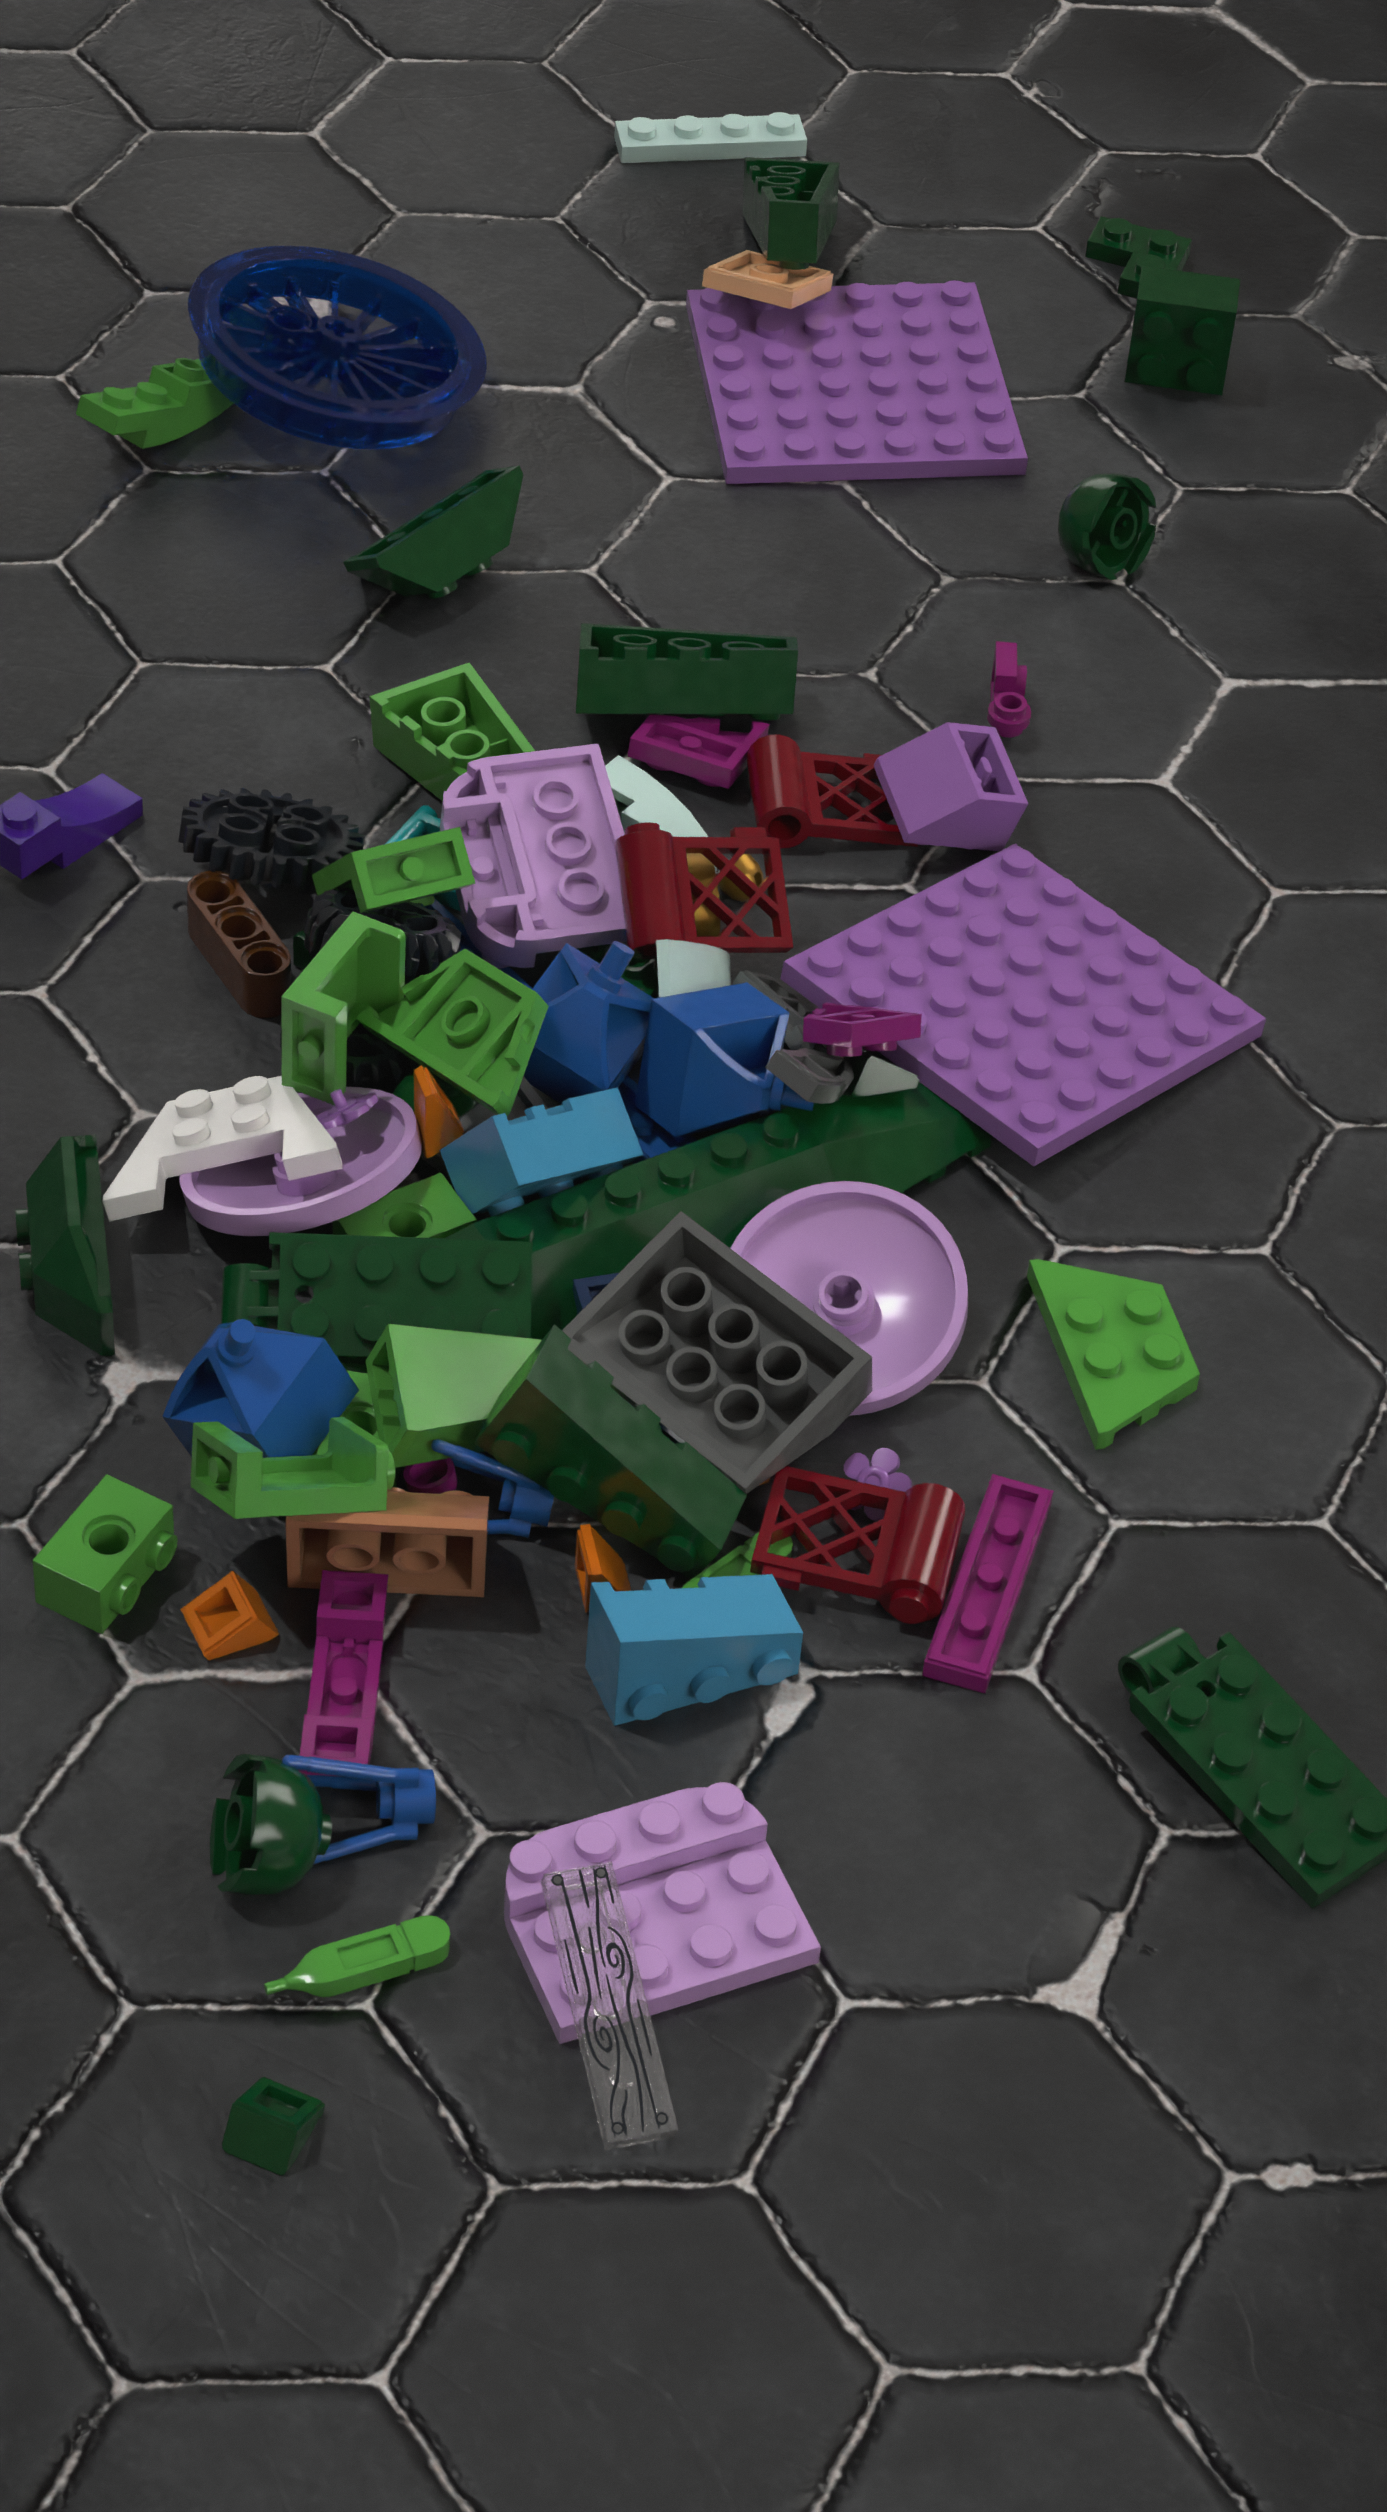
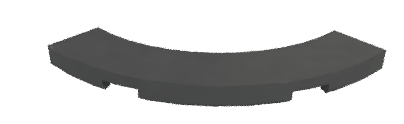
M748 970L740 971L732 985L748 982L789 1012L785 1042L790 1050H776L765 1068L807 1102L823 1104L840 1100L854 1079L853 1065L847 1056L826 1054L825 1044L803 1041L804 1017L812 1014V1011L772 976Z

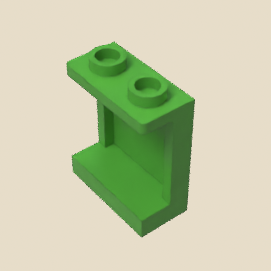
M460 827L351 852L312 875L317 895L332 889L339 891L343 888H349L354 890L360 913L408 901L422 903L424 907H427L434 903V895L466 888L475 884Z
M353 911L281 996L283 1086L293 1087L298 1092L334 1106L335 1104L330 1093L337 1089H341L343 1094L346 1092L347 1038L360 1023L356 1017L369 1006H372L379 1014L404 998L402 986L405 985L406 934L403 930Z
M344 1417L330 1418L328 1451L325 1454L263 1458V1451L218 1421L193 1423L191 1488L234 1519L386 1511L387 1490L393 1487L395 1481L393 1455L386 1443Z

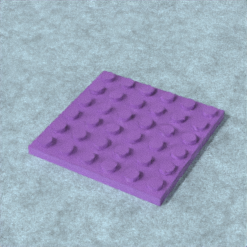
M953 280L946 283L932 284L901 282L894 285L854 283L849 286H832L831 291L793 309L711 288L687 290L686 309L726 484L1026 475L1028 457L975 282L964 283Z
M1013 844L785 960L780 978L820 1009H822L823 1003L828 1002L922 1014L921 1038L897 1041V1050L878 1052L897 1066L918 1075L917 1079L920 1080L921 1084L1032 1166H1036L1261 1037L1266 1022L1264 1016L1245 1004L1239 997L1226 991L1202 974L1197 968L1183 961L1160 945L1157 940L1147 936L1117 915L1114 910L1104 906L1077 887L1071 880L1064 878L1017 844Z

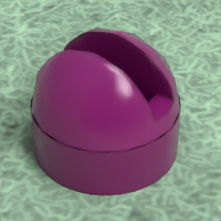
M450 1458L408 1465L404 1469L403 1476L407 1492L442 1494L447 1491L457 1490V1475L454 1463Z

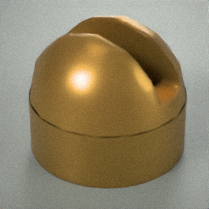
M743 854L734 865L755 885L759 886L763 881L761 868L750 854ZM726 876L718 884L723 893L733 900L743 902L749 898Z

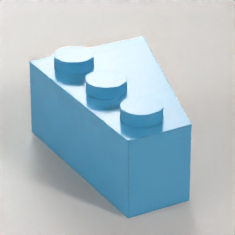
M618 1087L569 1098L563 1101L562 1105L546 1110L543 1104L524 1110L526 1116L509 1121L505 1113L491 1116L440 1150L455 1192L474 1216L489 1212L490 1217L524 1205L523 1200L539 1196L541 1199L573 1187L574 1184L592 1180L622 1169L644 1155Z
M773 1574L701 1577L697 1584L699 1588L669 1589L665 1579L646 1580L643 1586L644 1590L614 1591L610 1582H591L585 1667L613 1725L617 1726L635 1720H650L666 1711L698 1702H713L726 1694L758 1685H773L787 1677L797 1675L799 1672L803 1631Z

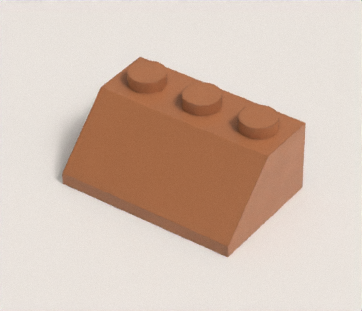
M392 1487L387 1490L386 1511L286 1516L288 1588L320 1589L322 1570L388 1574L387 1593L484 1597L489 1496H473L470 1493L458 1490L447 1491L442 1494L411 1493Z

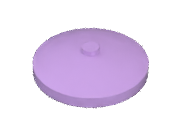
M346 1087V1092L343 1094L345 1099L357 1097L358 1099L363 1095L375 1092L378 1102L356 1120L342 1126L326 1129L337 1144L343 1169L289 1181L282 1161L283 1152L182 1174L180 1175V1186L188 1211L198 1223L209 1229L239 1236H269V1232L292 1233L318 1227L351 1215L387 1195L410 1174L417 1164L423 1144L413 1109L401 1098L385 1091L362 1087ZM298 1093L315 1116L334 1107V1105L304 1093Z
M852 1181L827 1182L798 1189L782 1196L756 1214L739 1233L730 1248L872 1356V1392L849 1416L873 1413L890 1408L919 1393L944 1370L959 1346L968 1313L967 1275L960 1251L944 1225L929 1210L910 1197L893 1189L876 1184Z

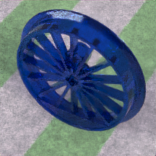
M305 246L253 248L233 253L209 265L196 278L189 293L188 313L192 327L198 337L199 358L213 384L230 401L251 416L276 429L306 440L353 449H390L424 441L439 433L450 423L456 410L476 395L485 379L487 359L484 346L467 318L447 299L427 285L394 268L367 258L335 250ZM273 297H284L288 305L280 304ZM306 298L328 301L327 316L319 318ZM338 303L363 310V312L353 322L350 319L338 316ZM241 304H247L254 310L242 306ZM377 317L394 324L362 335ZM411 339H417L418 344H400ZM303 378V379L299 382V384L293 382V381H296V380H298V379ZM323 378H327L326 393L313 390ZM338 384L345 393L346 397L337 396Z

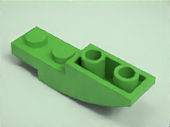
M210 353L207 358L196 360L177 358L175 363L152 366L149 382H139L137 387L124 389L106 387L103 389V392L80 395L76 415L112 435H119L136 446L145 449L181 438L216 418L253 386L255 376L238 368L235 359L223 354Z

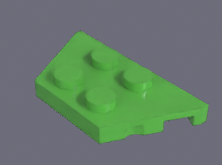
M463 949L443 961L433 972L420 975L402 986L403 993L406 996L402 1000L379 1014L372 1006H369L356 1017L367 1031L424 1068L427 1067L430 1072L496 1115L505 1113L508 1116L549 1006L534 990L469 950Z
M1041 1259L1029 1260L1027 1279L1095 1450L1105 1449L1113 1444L1115 1432L1135 1421L1141 1426L1157 1416L1163 1406L1176 1404L1197 1390L1200 1372L1162 1284Z

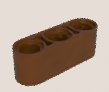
M205 871L193 876L187 885L188 933L191 940L239 1006L247 1014L256 1018H272L281 1015V996L291 986V955L289 950L236 879H229V874L222 871Z

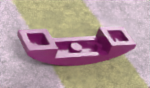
M322 1570L317 1610L316 1643L307 1714L304 1715L300 1756L370 1765L382 1662L388 1574ZM301 1770L302 1772H304L305 1774H308V1775L334 1776V1775L312 1773V1772H307V1771Z

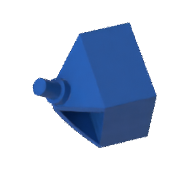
M613 941L601 964L566 943L532 989L541 996L549 1007L524 1077L530 1085L560 1104L569 1098L619 1088L643 1054L651 1000L654 998L621 978L634 955V951L621 942Z
M748 982L652 999L635 1106L675 1137L741 1125L771 1114L772 1110L780 1111L782 1105L812 1111L814 1107L813 1102H807L765 1068L775 1051L781 1050L784 1047L789 1012Z
M239 1319L234 1322L219 1324L181 1374L170 1395L162 1417L191 1457L193 1423L217 1421L263 1451V1458L313 1455L328 1434L330 1418L340 1417L359 1389L324 1338L258 1327L246 1319Z

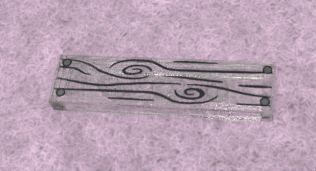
M612 1861L544 1873L541 1886L605 2150L673 2138L678 2131V2126Z

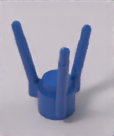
M440 1439L432 1441L431 1448L438 1453L452 1457L450 1459L453 1461L454 1466L504 1483L498 1510L511 1513L510 1519L488 1520V1535L511 1534L529 1538L531 1524L548 1527L554 1496L548 1490L515 1469L504 1466L496 1459Z
M286 1755L282 1759L283 1764L298 1770L334 1775H307L314 1786L376 1791L378 1819H390L392 1824L391 1826L329 1844L324 1855H317L314 1864L336 1859L391 1841L417 1840L418 1824H433L435 1821L436 1787L432 1769L390 1768L297 1755Z

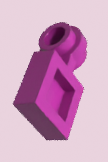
M996 641L990 680V704L988 706L987 720L991 727H996L999 736L1011 738L1020 735L1030 723L1031 709L1024 698L1027 665H1017V643Z

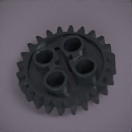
M240 788V793L237 794L220 789L219 797L203 793L202 800L190 799L189 807H183L178 842L183 843V852L194 853V862H210L209 871L211 872L227 870L229 871V879L234 880L244 876L250 878L251 885L255 886L262 881L271 882L275 889H281L283 883H287L298 890H304V885L307 883L315 886L312 878L313 874L351 852L363 850L364 835L358 833V825L348 824L349 817L347 815H332L333 807L331 806L314 807L312 806L313 799L308 798L299 802L292 800L291 793H285L281 797H276L267 789H263L261 795L251 793L245 788ZM274 824H277L273 847L269 853H266L271 828Z

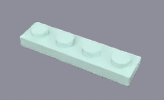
M775 112L766 116L728 114L723 117L697 118L686 115L677 119L652 120L646 117H637L626 121H615L614 138L621 163L806 156L807 138L799 114L790 115L784 112Z

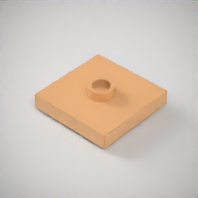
M746 250L704 269L702 286L793 309L831 291L834 274L831 271L812 266L801 270L781 268L779 261H768L764 254Z

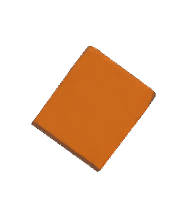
M421 1065L414 1070V1114L421 1134L423 1154L425 1158H430L439 1153L442 1148L461 1137L464 1129L454 1105L427 1067L423 1068Z
M590 1524L580 1525V1530H577L575 1571L585 1612L589 1614L591 1582H610L614 1591H631L625 1564L618 1553Z
M231 1571L180 1609L204 1657L209 1661L268 1642L279 1635L256 1589L234 1571Z

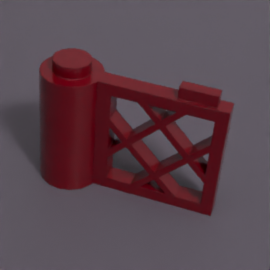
M780 734L761 737L749 747L747 751V767L756 827H766L767 837L779 838L780 848H791L799 845L808 836L918 846V844L904 843L897 825L886 824L876 817L883 811L893 816L883 789L870 781L872 778L878 779L873 765L881 755L864 753L861 758L801 752L798 744L793 739ZM816 773L832 774L843 782L833 787L818 777ZM856 790L872 803L863 808L846 795ZM829 806H833L849 818L846 820L823 818L822 811Z
M646 822L628 826L625 829V835L616 839L615 849L627 944L634 951L633 958L657 959L656 940L664 939L707 944L721 948L728 953H787L794 948L779 838L767 837L766 827H734L730 830V837H673L670 832L660 830L659 824ZM686 853H701L719 869L706 887L689 872ZM723 854H732V855L730 856L729 859H727ZM742 854H763L766 878L759 886L755 885L734 865ZM724 876L749 897L736 914L712 893ZM766 889H768V896L764 893ZM692 894L696 897L694 901H692ZM702 903L726 924V927L717 937H697L694 913ZM754 904L759 906L772 919L774 937H759L742 921ZM733 931V932H734L736 935H738L739 937H728V936H729L730 933Z
M785 1466L775 1474L752 1556L750 1572L761 1575L773 1574L778 1586L799 1591L800 1583L879 1600L885 1611L904 1623L916 1624L930 1621L937 1617L943 1608L966 1512L965 1503L959 1494L940 1484H917L903 1492ZM786 1489L812 1494L821 1505L797 1515L784 1499ZM859 1505L886 1510L883 1519L863 1528L858 1526L847 1511ZM780 1517L783 1521L777 1524L778 1518ZM833 1518L846 1535L822 1545L809 1528ZM795 1535L808 1551V1553L796 1558L769 1553L771 1544ZM878 1539L877 1546H875L872 1541ZM858 1549L870 1563V1573L867 1575L841 1569L834 1558Z

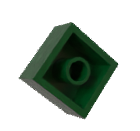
M1142 266L1124 382L1222 395L1237 314L1240 279Z

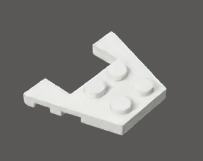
M253 1076L239 1081L233 1087L211 1092L203 1089L191 1090L183 1093L176 1100L168 1101L103 1195L102 1201L110 1222L163 1210L166 1179L280 1152H283L282 1161L289 1181L343 1169V1163L334 1139L294 1088L282 1085V1076L268 1079L263 1076Z

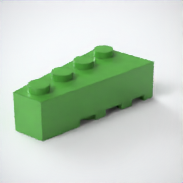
M470 663L369 696L373 746L442 801L444 791H447L455 779L467 772L469 762L485 757L535 751Z

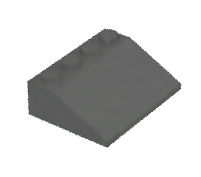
M682 1211L562 1330L572 1339L567 1348L586 1366L593 1361L598 1362L614 1377L610 1385L614 1391L634 1407L644 1403L661 1418L659 1424L664 1431L680 1443L688 1442L745 1494L831 1435L872 1392L871 1355Z

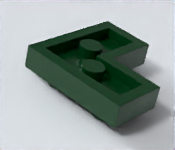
M1101 216L1087 241L1085 257L1125 267L1119 279L1117 294L1137 299L1142 266L1182 271L1190 255L1192 239L1177 236L1169 230H1154L1134 225L1122 218Z

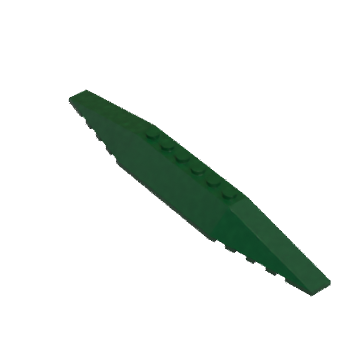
M920 1082L917 1088L856 1098L843 1095L840 1100L833 1103H814L812 1111L793 1107L784 1108L475 1222L445 1239L532 1242L531 1339L543 1340L554 1325L563 1330L577 1316L573 1293V1279L620 1273L680 1211L731 1248L739 1233L756 1214L782 1196L798 1189L827 1182L852 1181L876 1184L904 1194L905 1190L923 1179L929 1183L945 1174L946 1165L964 1154L972 1158L991 1146L993 1136ZM341 1363L347 1371L367 1373L366 1364Z

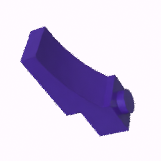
M103 773L73 790L46 799L32 800L19 792L0 805V866L21 880L49 861L64 869L143 816L142 798Z

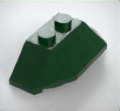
M520 465L490 469L482 472L464 486L355 556L344 561L347 572L403 596L427 594L429 599H436L451 593L458 587L457 579L463 575H473L489 568L493 564L491 557L509 546L523 480V472Z
M96 1135L60 1137L26 1182L27 1208L15 1209L18 1246L30 1245L31 1252L18 1254L21 1291L34 1290L36 1316L99 1355L113 1356L115 1355L113 1307Z

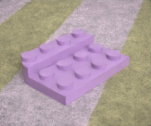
M599 744L492 756L469 762L467 772L455 779L447 791H444L440 831L456 827L461 829L475 884L455 891L466 932L474 946L481 952L483 960L496 968H506L508 966L530 968L534 967L537 953L560 951L566 943L574 948L612 944L613 941L627 942L615 849L616 839L625 834Z
M718 1782L710 1785L708 1788L695 1787L678 1790L545 1830L528 1840L517 1843L512 1848L510 1863L506 1873L505 1925L559 2044L586 2036L583 2021L588 2002L586 1980L561 1885L556 1886L551 1882V1878L560 1873L564 1879L591 1987L592 2001L587 2017L589 2035L594 2034L593 2020L598 2015L600 2017L596 2021V2033L599 2032L601 2026H604L606 2029L612 2028L606 2016L611 2020L614 2027L619 2026L611 2002L606 1974L621 2024L630 2023L626 2006V1992L630 1979L629 1961L621 1939L608 1927L614 1928L622 1936L631 1957L633 1982L630 1991V2008L633 2021L641 2019L637 1999H639L643 2018L819 1963L821 1946L766 1842L768 1823L762 1814L744 1799L742 1791L737 1786L727 1782ZM604 1865L607 1869L614 1898L613 1904L606 1877L602 1879L596 1877L599 1895L600 1937L606 1967H604L597 1938L596 1892L593 1868L595 1870L599 1867L604 1868ZM579 1870H581L584 1878L590 1905L589 1908L586 1905L585 1897L583 1894ZM588 1927H591L602 1999H600L594 1973ZM564 1939H566L578 1986V1994L573 1984ZM611 1942L616 1943L624 1955L625 1972L620 1979L615 1978L621 1974L622 1962L618 1950L614 1948L610 1952L613 1964H616L614 1955H617L619 1959V1965L616 1968L610 1966L606 1956V1947Z

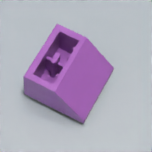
M947 722L879 756L873 765L904 843L957 847L969 850L1001 851L1004 849L1028 806V801L996 727Z

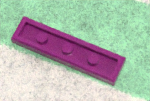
M992 1474L924 1660L922 1676L986 1693L1052 1504L1053 1490Z

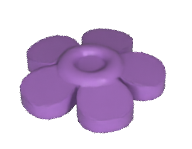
M337 1089L330 1093L335 1106L331 1110L317 1115L316 1118L325 1129L348 1124L369 1111L378 1102V1097L375 1092H371L358 1099L357 1097L345 1099L342 1090Z
M877 1449L872 1456L871 1462L862 1453H854L844 1463L845 1474L857 1482L903 1492L912 1487V1480L909 1476L896 1472L900 1465V1458L891 1449ZM863 1505L854 1507L851 1510L860 1509ZM864 1506V1511L871 1520L879 1521L884 1518L886 1510Z

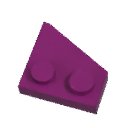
M650 714L630 737L627 757L646 762L648 766L656 770H671L696 778L706 786H721L729 789L747 767V751L757 739L768 735L770 724L752 721L750 733L719 731L720 721L715 718L697 717L685 719L678 716Z
M826 1002L822 1004V1009L816 1008L812 1011V1014L804 1017L803 1041L825 1044L826 1054L833 1056H861L862 1049L894 1051L897 1050V1041L921 1038L922 1014Z

